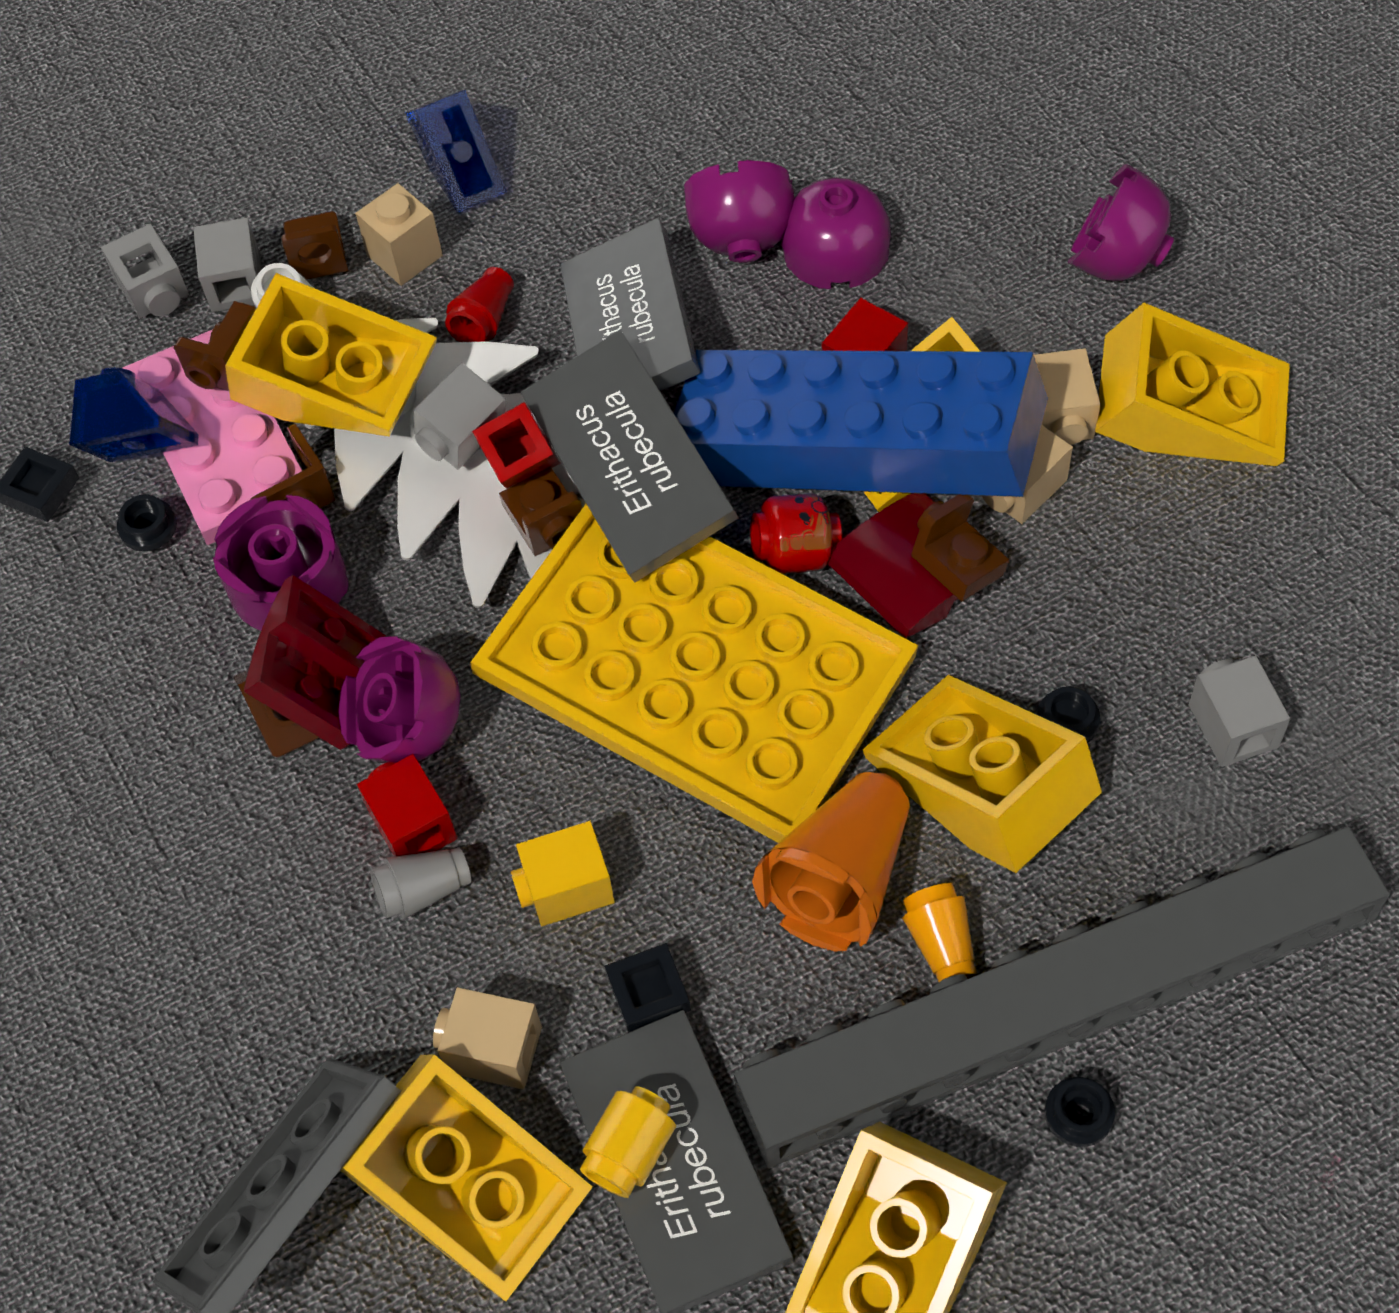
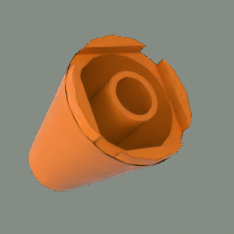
M862 772L857 774L761 858L755 867L752 880L757 899L764 909L772 902L785 915L779 925L790 934L812 946L835 952L846 951L851 942L859 941L860 947L868 942L878 922L910 810L909 799L901 784L885 773Z

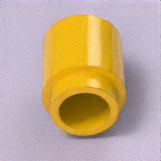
M635 1086L632 1093L616 1091L583 1148V1153L587 1157L580 1167V1171L603 1189L620 1197L629 1198L635 1185L643 1186L676 1128L675 1122L667 1115L671 1106L663 1098L643 1087Z

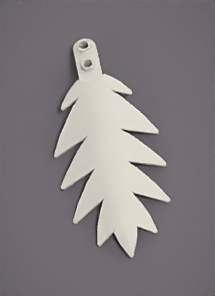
M273 263L265 266L255 277L251 286L253 303L257 308L275 273L310 287L313 286L293 267L283 263ZM436 318L395 320L425 333H429L438 326ZM497 342L436 343L390 437L334 428L336 472L344 508L347 511H354L402 455L398 475L397 530L401 558L408 561L413 558L425 541L459 502L458 531L463 571L472 605L475 608L484 606L516 543L530 579L552 549L537 556L533 555L502 506L499 493L506 490V488L500 483L481 447L459 470L444 458L441 461L434 460L421 449L416 442L414 434V409L459 364H465L491 386L536 358L539 352L536 346ZM521 393L502 394L506 398L505 412L523 402L526 403ZM305 424V427L308 429L316 427L315 425ZM562 462L552 468L568 493L574 491L576 494L580 493ZM580 499L583 508L586 502L584 499Z

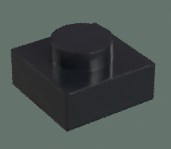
M25 446L0 479V503L49 522L79 480V476L73 465Z
M667 943L604 966L628 1033L682 1010L685 1013L691 1011L689 998Z

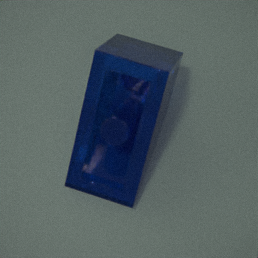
M466 90L453 92L405 112L426 164L457 213L507 192Z
M110 367L102 369L99 375L75 380L70 446L105 461L115 462L198 445L199 434L159 389L136 379L134 372L123 368Z

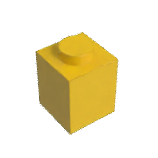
M591 820L516 844L522 868L510 871L521 908L534 905L541 927L615 903L610 877Z

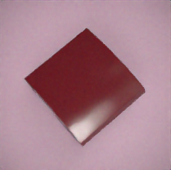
M925 493L908 494L873 515L832 548L828 565L904 638H908L947 618L954 601L958 600L954 594L911 556L919 532L917 528L918 520L924 511L935 503Z
M291 575L284 580L266 617L252 655L244 692L339 750H342L350 745L346 743L341 733L338 713L342 685L346 675L357 677L360 667L365 662V660L356 658L362 649L379 637H386V635L295 575Z

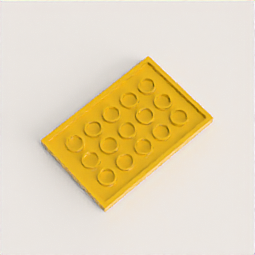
M585 504L470 663L472 674L779 843L827 801L914 661L918 645L710 536L634 583L589 507Z

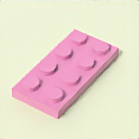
M212 330L191 338V340L208 344ZM174 346L122 367L207 545L215 542L214 539L218 527L234 509L251 500L253 496L302 471L275 417L230 400L229 391L219 388L204 389L191 382L184 373Z

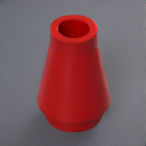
M489 267L479 279L449 302L446 309L445 325L454 339L458 342H487L495 337L508 296L514 288L512 277L501 268Z

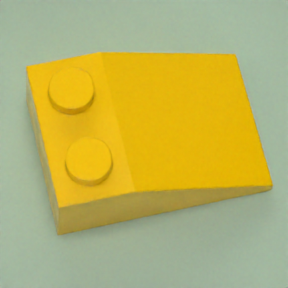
M275 273L225 365L230 400L283 421L390 437L437 343V337Z
M1142 303L1105 335L1099 388L1100 410L1095 432L1144 452L1278 466L1284 462L1290 364L1152 305Z
M950 675L943 678L863 749L865 758L882 773L896 779L909 797L969 849L1014 873H1017L1102 793L1085 736Z
M435 1054L420 1055L396 1084V1087L401 1092L340 1171L506 1302L593 1186Z
M877 1122L861 1129L785 1313H949L981 1247L1007 1182L882 1122Z

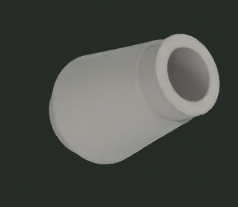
M460 847L451 850L446 849L385 857L384 865L370 869L375 895L385 918L400 914L402 919H406L457 891L460 887L471 884L468 863Z

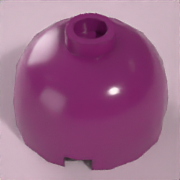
M737 161L738 172L720 174L718 164L693 174L685 182V206L691 231L702 245L715 253L728 256L730 261L746 263L759 259L762 255L761 252L772 248L783 238L792 210L794 189L792 179L790 180L789 171L785 167L771 162Z
M1128 164L1123 165L1109 181V183L1118 187L1113 195H1106L1104 199L1099 196L1071 248V251L1076 254L1068 259V264L1101 280L1123 281L1137 276L1148 263L1158 267L1166 257L1174 241V237L1166 233L1171 221L1168 197L1159 184Z
M831 177L815 181L803 188L794 198L788 225L781 239L786 266L799 280L820 289H831V282L843 283L850 281L849 288L860 286L877 276L888 261L891 237L890 221L883 202L866 185L849 178Z
M397 636L379 637L364 647L356 657L357 659L365 660L358 671L357 677L346 675L342 685L338 711L341 733L346 743L358 747L360 753L357 755L363 759L380 763H396L414 754L417 761L423 760L439 751L453 732L459 716L461 697L458 679L445 659L431 649L415 641Z

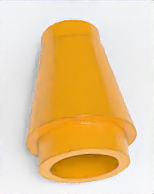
M952 883L930 886L907 896L903 900L907 913L902 919L933 974L936 975L938 983L958 974L966 975L967 979L975 977L978 973L974 965L975 959L965 897L957 896Z

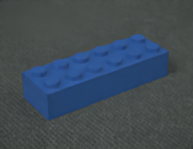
M696 350L700 373L685 380L674 411L675 417L719 486L1023 497L1048 396L1033 352Z

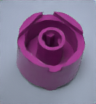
M286 495L287 500L269 502L266 496L243 503L222 521L214 539L217 544L215 558L213 557L214 566L237 615L245 623L260 631L284 580L291 575H295L337 604H339L341 598L348 591L349 582L346 567L327 516L317 505L299 496Z

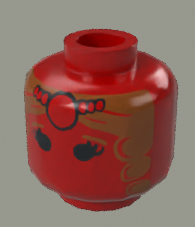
M816 494L770 497L763 503L760 512L753 513L751 517L750 538L753 555L757 561L763 560L766 566L781 574L821 570L828 564L832 548L842 540L839 515L837 513H829L824 500Z

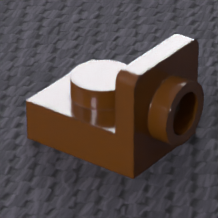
M234 301L224 319L214 326L208 344L179 337L174 345V350L186 377L191 382L204 389L219 388L229 391L225 365L256 310L255 306Z
M551 467L499 493L502 506L534 556L553 549L582 509L581 501L574 491L567 492Z
M958 494L945 503L937 501L924 511L917 523L919 532L911 556L963 602L1002 577L1009 559L967 522L974 499L970 495Z

